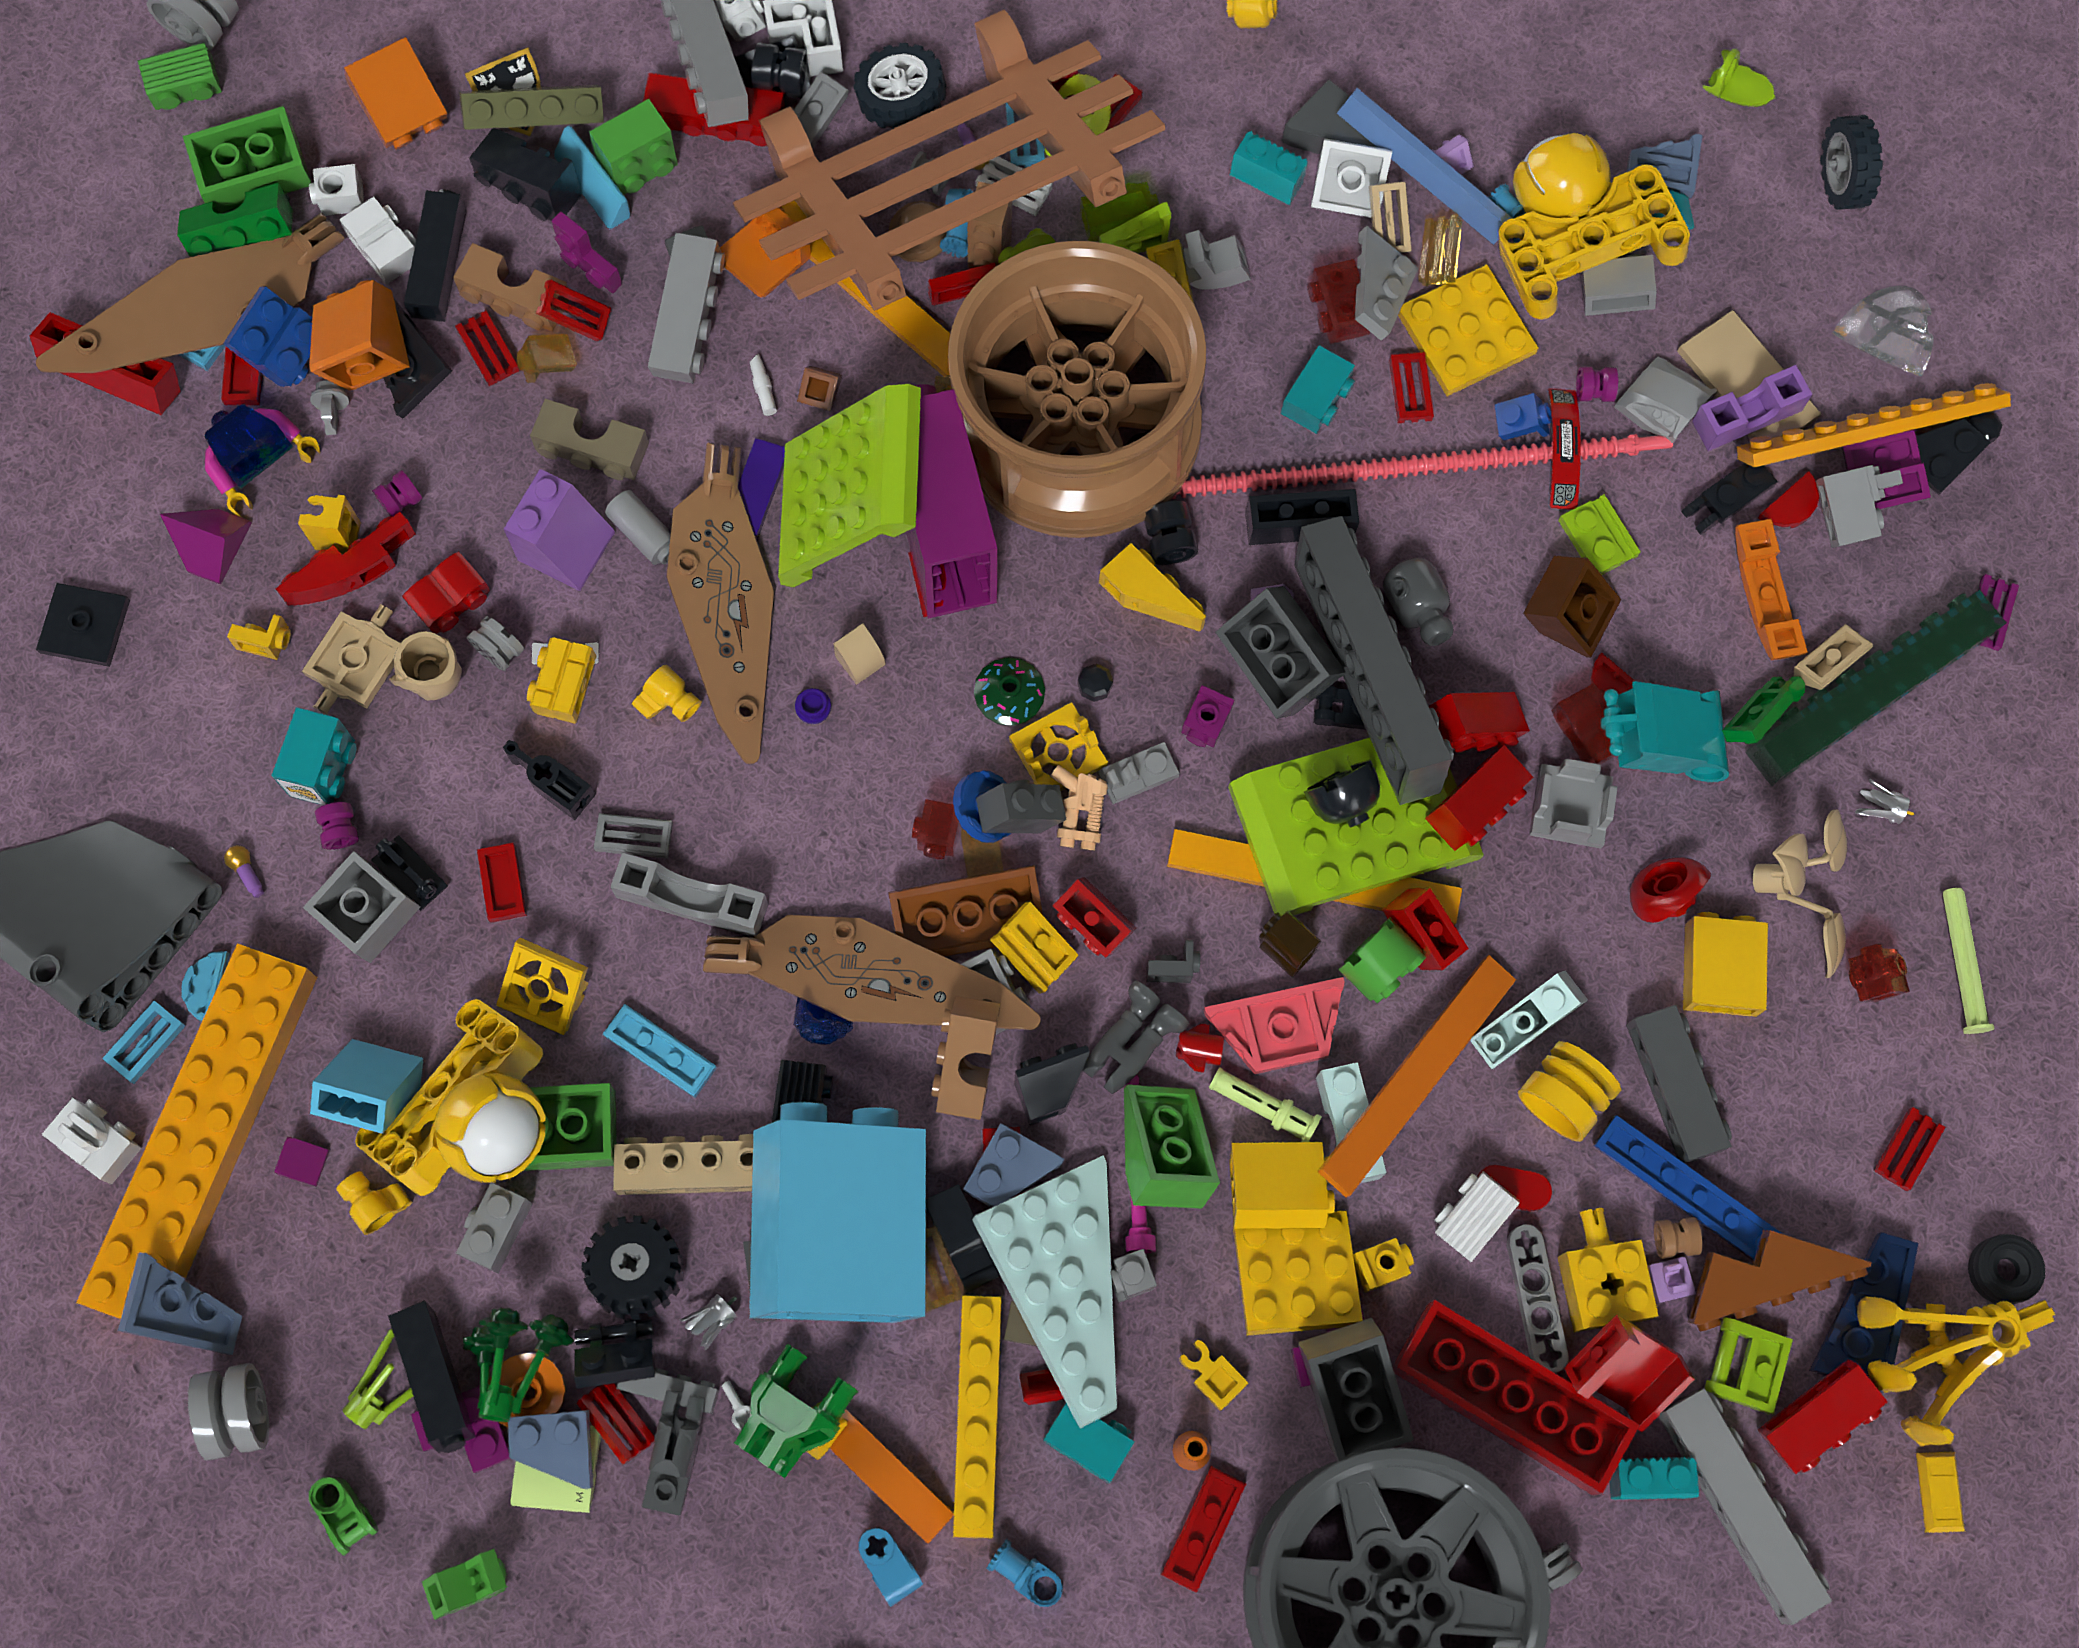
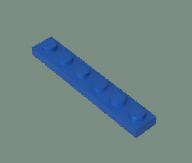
M1614 1115L1593 1145V1147L1691 1217H1695L1698 1222L1753 1261L1755 1260L1763 1230H1771L1783 1234L1617 1115Z

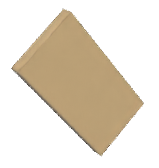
M1734 310L1682 344L1677 350L1708 388H1715L1717 390L1714 395L1716 398L1731 392L1734 393L1736 398L1746 395L1756 389L1764 378L1784 370ZM1809 400L1801 412L1752 432L1748 436L1750 439L1759 436L1773 438L1781 436L1782 432L1788 429H1804L1817 420L1821 413Z

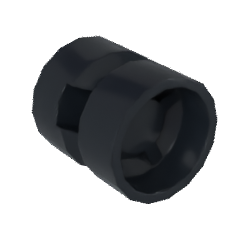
M757 43L752 64V87L772 91L775 87H779L782 93L801 95L806 77L807 51L786 47L781 52L777 45Z
M1163 502L1154 505L1152 509L1145 512L1144 523L1147 534L1153 537L1149 544L1153 560L1156 564L1171 565L1181 563L1198 554L1195 534L1191 529H1188L1192 521L1188 505L1185 502Z

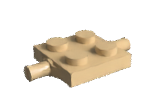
M380 604L369 622L357 620L342 611L340 612L302 670L305 676L320 683L325 689L313 706L316 710L327 715L338 697L349 699L366 709L368 708L394 668L393 658L401 644L388 637L382 630L393 614V611L388 607Z

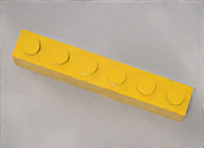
M962 1296L953 1537L993 1539L1001 1297Z

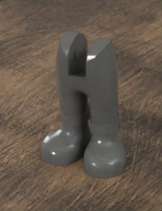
M1137 980L1128 989L1131 999L1129 1011L1125 1010L1120 1019L1102 1036L1089 1055L1088 1062L1084 1068V1072L1093 1078L1105 1066L1110 1056L1121 1065L1111 1074L1104 1086L1111 1094L1123 1088L1138 1074L1147 1063L1155 1048L1162 1043L1163 1036L1171 1032L1180 1033L1189 1024L1188 1020L1179 1011L1168 1004H1163L1151 1024L1146 1026L1137 1040L1126 1049V1043L1135 1031L1141 1027L1142 1021L1160 1003L1158 996Z

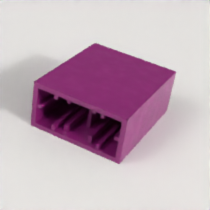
M919 384L914 385L921 388L916 527L907 531L906 535L922 592L927 618L929 619L997 603V545L963 416L956 400V394L953 389L937 392L936 387L933 385ZM940 564H944L947 577L944 590L938 591V589H942L939 574H942ZM944 600L943 606L934 608V603Z

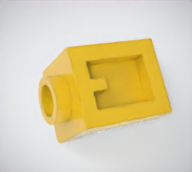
M274 614L267 631L254 624H246L245 627L232 624L227 638L236 650L278 660L280 651L285 650L289 644L291 633L283 617Z

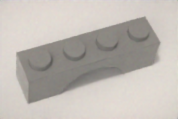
M626 853L621 855L610 887L617 899L749 937H755L759 934L768 907L765 893L730 883L715 885L693 880L672 872L657 862Z

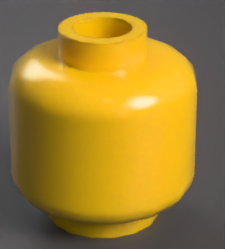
M1227 0L1228 17H1234L1238 28H1265L1270 24L1271 19H1276L1277 0Z

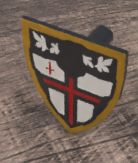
M528 47L464 73L472 91L541 88L538 71ZM534 126L507 128L530 136Z

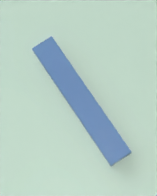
M1356 88L1337 114L1377 148L1392 150L1391 159L1494 245L1499 240L1500 226L1508 219H1512V217L1361 90Z

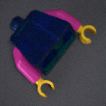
M245 404L239 405L230 413L224 410L216 412L211 419L212 427L204 435L209 444L205 450L206 473L222 495H227L228 509L239 517L241 516L235 509L238 501L244 500L251 510L253 509V504L244 494L237 492L234 487L238 486L242 489L292 449V441L297 445L301 460L306 463L312 462L310 456L303 451L306 447H313L320 453L317 440L313 437H303L300 435L301 430L279 410L264 408L253 410Z

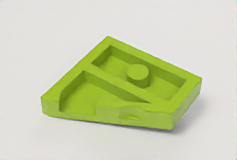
M1161 203L1099 236V242L1122 247L1135 253L1145 252L1148 247L1168 242L1171 211L1168 203Z

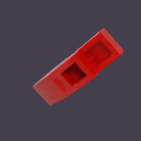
M398 512L394 516L383 519L377 525L376 530L367 537L355 540L343 555L334 545L327 550L324 549L317 552L311 558L310 563L301 570L288 574L282 580L281 585L275 589L288 606L321 602L347 594L367 585L394 568L396 565L389 554L416 534L405 516Z

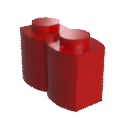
M458 551L442 561L430 574L413 584L402 597L429 630L437 634L440 631L444 633L451 630L458 623V617L462 612L480 607L486 601L490 589L483 578Z

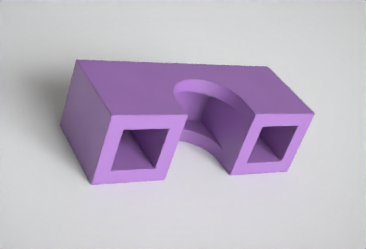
M1794 365L1764 378L1756 389L1746 395L1736 398L1734 393L1731 392L1701 405L1692 423L1707 451H1710L1801 412L1811 398L1812 393L1797 365Z

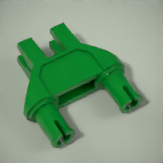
M789 1344L785 1345V1349L768 1372L764 1371L763 1374L760 1373L753 1383L751 1390V1415L734 1444L751 1454L784 1479L804 1452L822 1446L835 1437L840 1429L839 1425L841 1423L839 1419L855 1394L858 1393L857 1389L837 1377L836 1382L818 1407L814 1406L811 1408L788 1392L790 1388L787 1386L808 1357Z

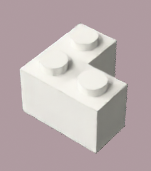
M763 0L769 43L794 35L798 47L805 48L807 51V65L810 77L818 76L820 71L824 74L843 72L841 47L832 0Z

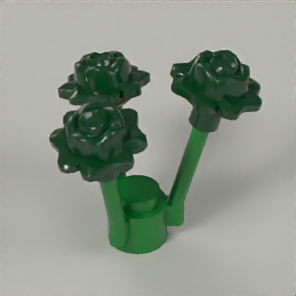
M500 1307L492 1309L489 1318L479 1320V1325L484 1326H475L471 1336L463 1338V1349L471 1350L472 1353L477 1355V1365L481 1367L480 1397L477 1406L480 1409L478 1415L480 1418L497 1422H509L511 1413L520 1414L524 1396L544 1356H549L553 1347L569 1346V1344L574 1342L573 1338L568 1335L569 1325L560 1317L548 1314L541 1321L535 1319L529 1323V1327L535 1331V1335L539 1340L534 1349L537 1353L515 1397L511 1395V1387L500 1385L504 1350L509 1347L510 1337L516 1335L519 1331L528 1329V1325L520 1321L519 1312L510 1308ZM493 1365L491 1384H489L490 1367Z

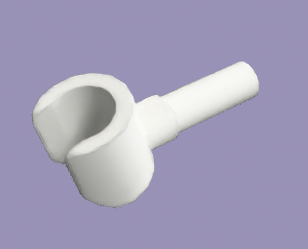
M727 1381L722 1384V1388L734 1410L732 1423L741 1432L751 1415V1408L743 1404L731 1382Z

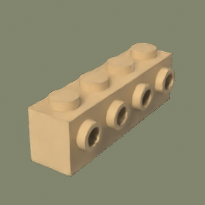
M753 1134L739 1135L738 1141H723V1136L706 1135L700 1137V1142H685V1137L668 1136L662 1138V1143H647V1138L630 1137L624 1139V1144H614V1191L618 1195L752 1191Z

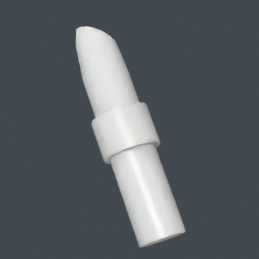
M757 354L750 361L753 374L752 381L755 392L759 396L763 414L770 416L777 412L771 391L772 385L769 376L766 374L762 359Z

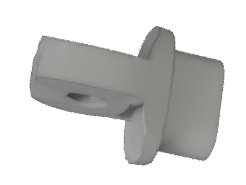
M328 380L319 381L316 383V391L311 393L310 401L321 412V419L325 423L326 435H336L338 410L346 408L349 403V397L344 388Z

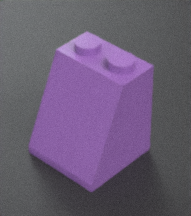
M539 469L504 527L506 536L518 561L581 591L615 533L614 529L572 484L542 469Z

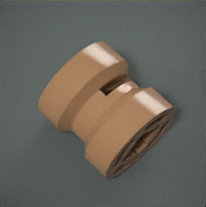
M1695 1217L1682 1218L1679 1223H1672L1670 1220L1655 1221L1654 1239L1657 1253L1661 1259L1673 1258L1677 1253L1682 1252L1687 1256L1701 1254L1702 1234Z

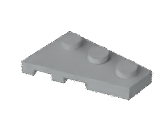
M1366 226L1358 235V243L1362 244V254L1357 259V268L1361 269V282L1356 286L1355 320L1382 341L1390 334L1418 271V267L1371 228Z

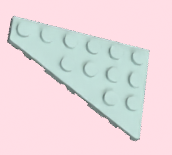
M1101 1156L986 1210L972 1219L1079 1428L1117 1409L1112 1278L1110 1275L1111 1254L1107 1162L1104 1156Z

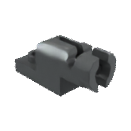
M666 1390L648 1467L650 1474L642 1507L680 1516L682 1515L700 1440L698 1433L705 1398L697 1395L690 1396L686 1411L687 1418L679 1416L683 1392Z

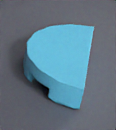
M227 951L209 953L208 956L200 959L194 966L191 965L183 978L181 997L188 1011L201 1022L228 965L230 953Z

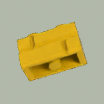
M550 637L548 647L543 646L538 655L537 667L541 668L537 681L532 680L527 691V701L530 702V707L534 713L574 724L577 723L597 657L593 648Z

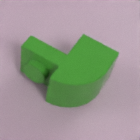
M494 1549L480 1553L465 1563L437 1572L421 1581L434 1620L506 1591L505 1588H507L505 1566L497 1558Z

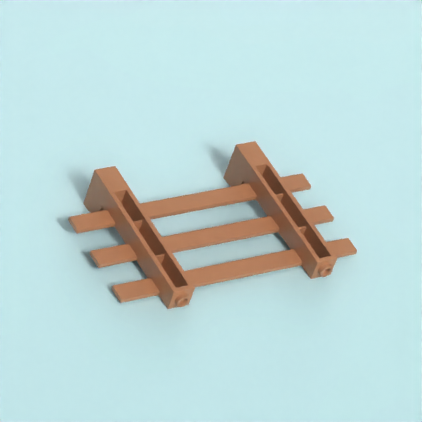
M1002 10L974 23L986 78L991 85L822 162H819L815 157L807 134L791 107L759 120L775 173L780 181L732 203L745 223L795 200L807 218L759 240L760 246L771 261L820 238L824 240L835 257L787 278V284L794 295L800 300L850 277L875 311L906 296L899 268L891 257L1067 175H1069L1095 207L1126 194L1122 165L1113 154L1166 130L1165 124L1150 110L1095 135L1081 118L1132 95L1133 90L1119 74L1064 100L1050 83L1101 60L1100 52L1087 40L1034 65L1028 58L1024 42L1014 21L1005 10ZM1005 103H1008L1021 119L849 199L844 196L835 184V181ZM1038 139L1052 155L878 237L873 235L862 220L1032 140Z

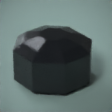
M1989 411L1972 415L1967 419V422L1991 443L1999 437L2003 424L1996 413Z
M1096 663L1083 668L1078 677L1077 685L1082 697L1096 702L1108 697L1113 687V679L1109 669Z

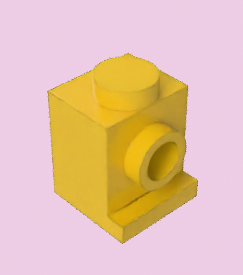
M1397 1238L1359 1251L1353 1255L1355 1270L1365 1293L1407 1277L1411 1274L1409 1266L1414 1265V1260L1407 1244L1399 1245ZM1381 1256H1389L1392 1259L1393 1266L1391 1269H1384L1381 1266Z

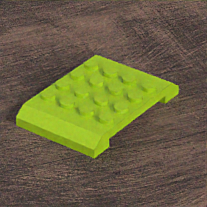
M911 384L884 386L785 443L778 572L781 585L796 587L812 579L813 568L881 534L896 537L916 527L920 387Z
M1370 737L1249 772L1231 781L1228 786L1274 914L1278 912L1283 916L1289 911L1294 916L1311 911L1316 905L1442 867H1446V869L1480 860L1484 855L1479 842L1472 847L1465 843L1454 851L1425 819L1457 787L1450 767L1441 793L1399 805ZM1371 760L1380 781V797L1377 804L1367 812L1370 818L1359 825L1349 827L1347 822L1332 824L1318 817L1309 805L1304 791H1307V788L1338 771L1341 773L1351 769L1350 766L1356 763Z

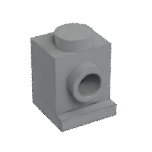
M1144 1249L1114 1259L1113 1264H1111L1112 1287L1118 1303L1156 1288L1157 1284Z

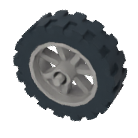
M1867 115L1836 117V119L1831 120L1830 127H1827L1825 131L1826 138L1823 139L1821 147L1823 155L1820 156V165H1823L1821 176L1825 184V193L1829 196L1828 202L1830 205H1834V208L1837 210L1866 208V206L1872 204V199H1875L1878 193L1877 186H1880L1882 178L1880 170L1883 169V160H1880L1882 145L1878 141L1880 137L1878 129H1874L1875 123L1872 119H1868Z

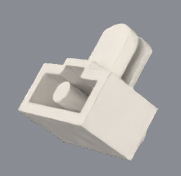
M72 1098L42 1135L97 1178L112 1185L142 1147L132 1141L136 1134L124 1124L117 1121L113 1126L103 1117L108 1112L90 1099L84 1104Z

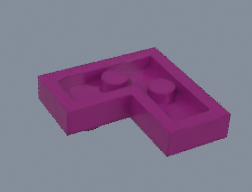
M560 211L551 221L556 234L554 239L559 244L561 250L560 257L571 268L575 269L578 266L586 272L587 279L596 288L601 289L605 287L613 294L622 285L618 269L592 249L587 231Z
M480 1386L463 1392L462 1396L476 1436L466 1441L464 1446L473 1473L481 1472L511 1459L509 1456V1445L501 1423L478 1416L480 1409L477 1406L480 1397ZM418 1411L410 1414L423 1451L427 1452L434 1449L427 1441Z

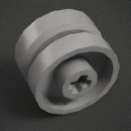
M148 0L146 3L151 15L168 32L191 46L205 42L209 51L213 49L223 34L221 27H228L239 11L236 0Z
M245 1363L231 1366L227 1369L224 1378L218 1371L214 1370L192 1376L188 1388L189 1418L194 1441L203 1459L211 1461L229 1457L234 1446L241 1453L265 1449L269 1438V1416L263 1383L254 1364Z

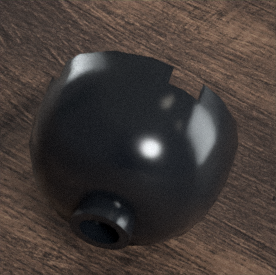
M1371 760L1356 763L1350 766L1351 769L1341 773L1338 771L1308 787L1307 791H1304L1309 805L1318 817L1332 824L1347 822L1349 827L1359 825L1370 818L1367 812L1377 804L1380 797V781Z

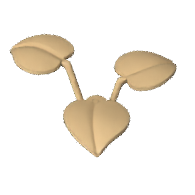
M1837 809L1831 810L1826 818L1824 825V845L1826 851L1821 857L1808 859L1806 837L1804 834L1798 833L1786 839L1772 853L1780 864H1756L1753 871V886L1756 893H1777L1778 900H1787L1824 915L1823 939L1828 968L1825 978H1831L1843 958L1846 933L1842 915L1840 913L1833 914V911L1796 896L1802 893L1805 886V867L1829 862L1831 871L1837 872L1845 862L1847 837L1840 812Z

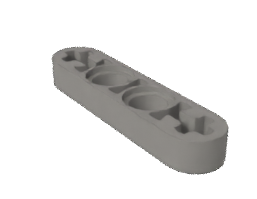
M1521 1225L1509 1233L1507 1237V1250L1529 1355L1537 1363L1554 1373H1558L1566 1367L1568 1351L1544 1239L1536 1227ZM1521 1232H1525L1527 1238H1533L1534 1245L1529 1247L1530 1259L1538 1256L1539 1263L1531 1262L1520 1267L1519 1260L1526 1259L1525 1249L1516 1245V1240L1521 1238ZM1527 1270H1535L1541 1274L1543 1285L1539 1291H1531L1524 1286L1523 1275ZM1535 1308H1543L1549 1312L1551 1323L1547 1329H1538L1532 1324L1531 1314ZM1554 1332L1556 1339L1548 1340V1345L1551 1352L1558 1353L1559 1359L1553 1361V1368H1550L1548 1362H1541L1540 1354L1546 1351L1544 1340L1536 1343L1535 1336H1545Z

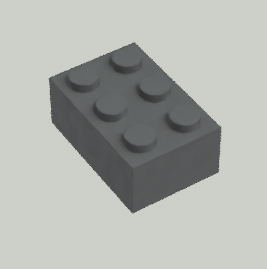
M1285 586L1266 588L1215 632L1276 719L1294 716L1347 673Z
M1372 1318L1298 1342L1327 1440L1338 1462L1362 1453L1390 1449L1414 1440L1383 1334Z

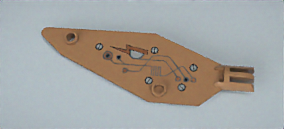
M786 915L753 938L707 936L706 944L708 946L705 948L704 957L706 960H704L703 971L705 973L750 974L848 1021L942 1026L945 1009L952 1010L955 996L999 1003L1000 1011L997 1028L1034 1030L1041 1022L1039 1014L1003 984L862 918Z

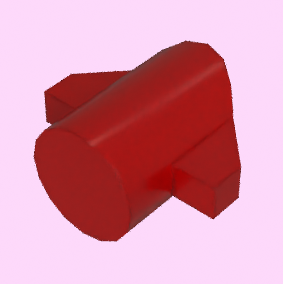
M1199 1024L1188 1031L1180 1032L1176 1049V1057L1178 1059L1184 1060L1194 1071L1202 1073L1205 1071L1206 1064L1220 1066L1224 1045V1036L1209 1034L1210 1025Z

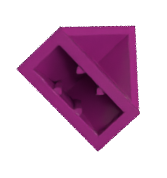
M220 509L160 514L187 572L221 585L252 522Z

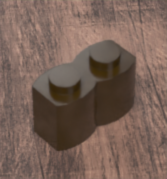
M1289 911L1283 916L1278 912L1275 913L1264 925V931L1259 935V938L1263 941L1259 948L1292 978L1314 956L1322 942Z

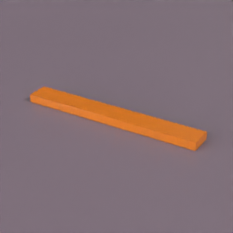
M1490 955L1483 958L1317 1171L1344 1197L1350 1196L1516 981Z

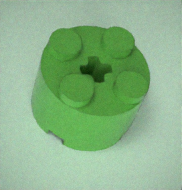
M1391 917L1380 926L1381 929L1377 933L1371 934L1344 961L1345 964L1338 968L1369 1001L1374 1000L1376 1003H1379L1383 998L1386 999L1400 986L1401 982L1397 979L1399 976L1403 978L1408 972H1413L1426 959V956L1422 953L1423 949Z

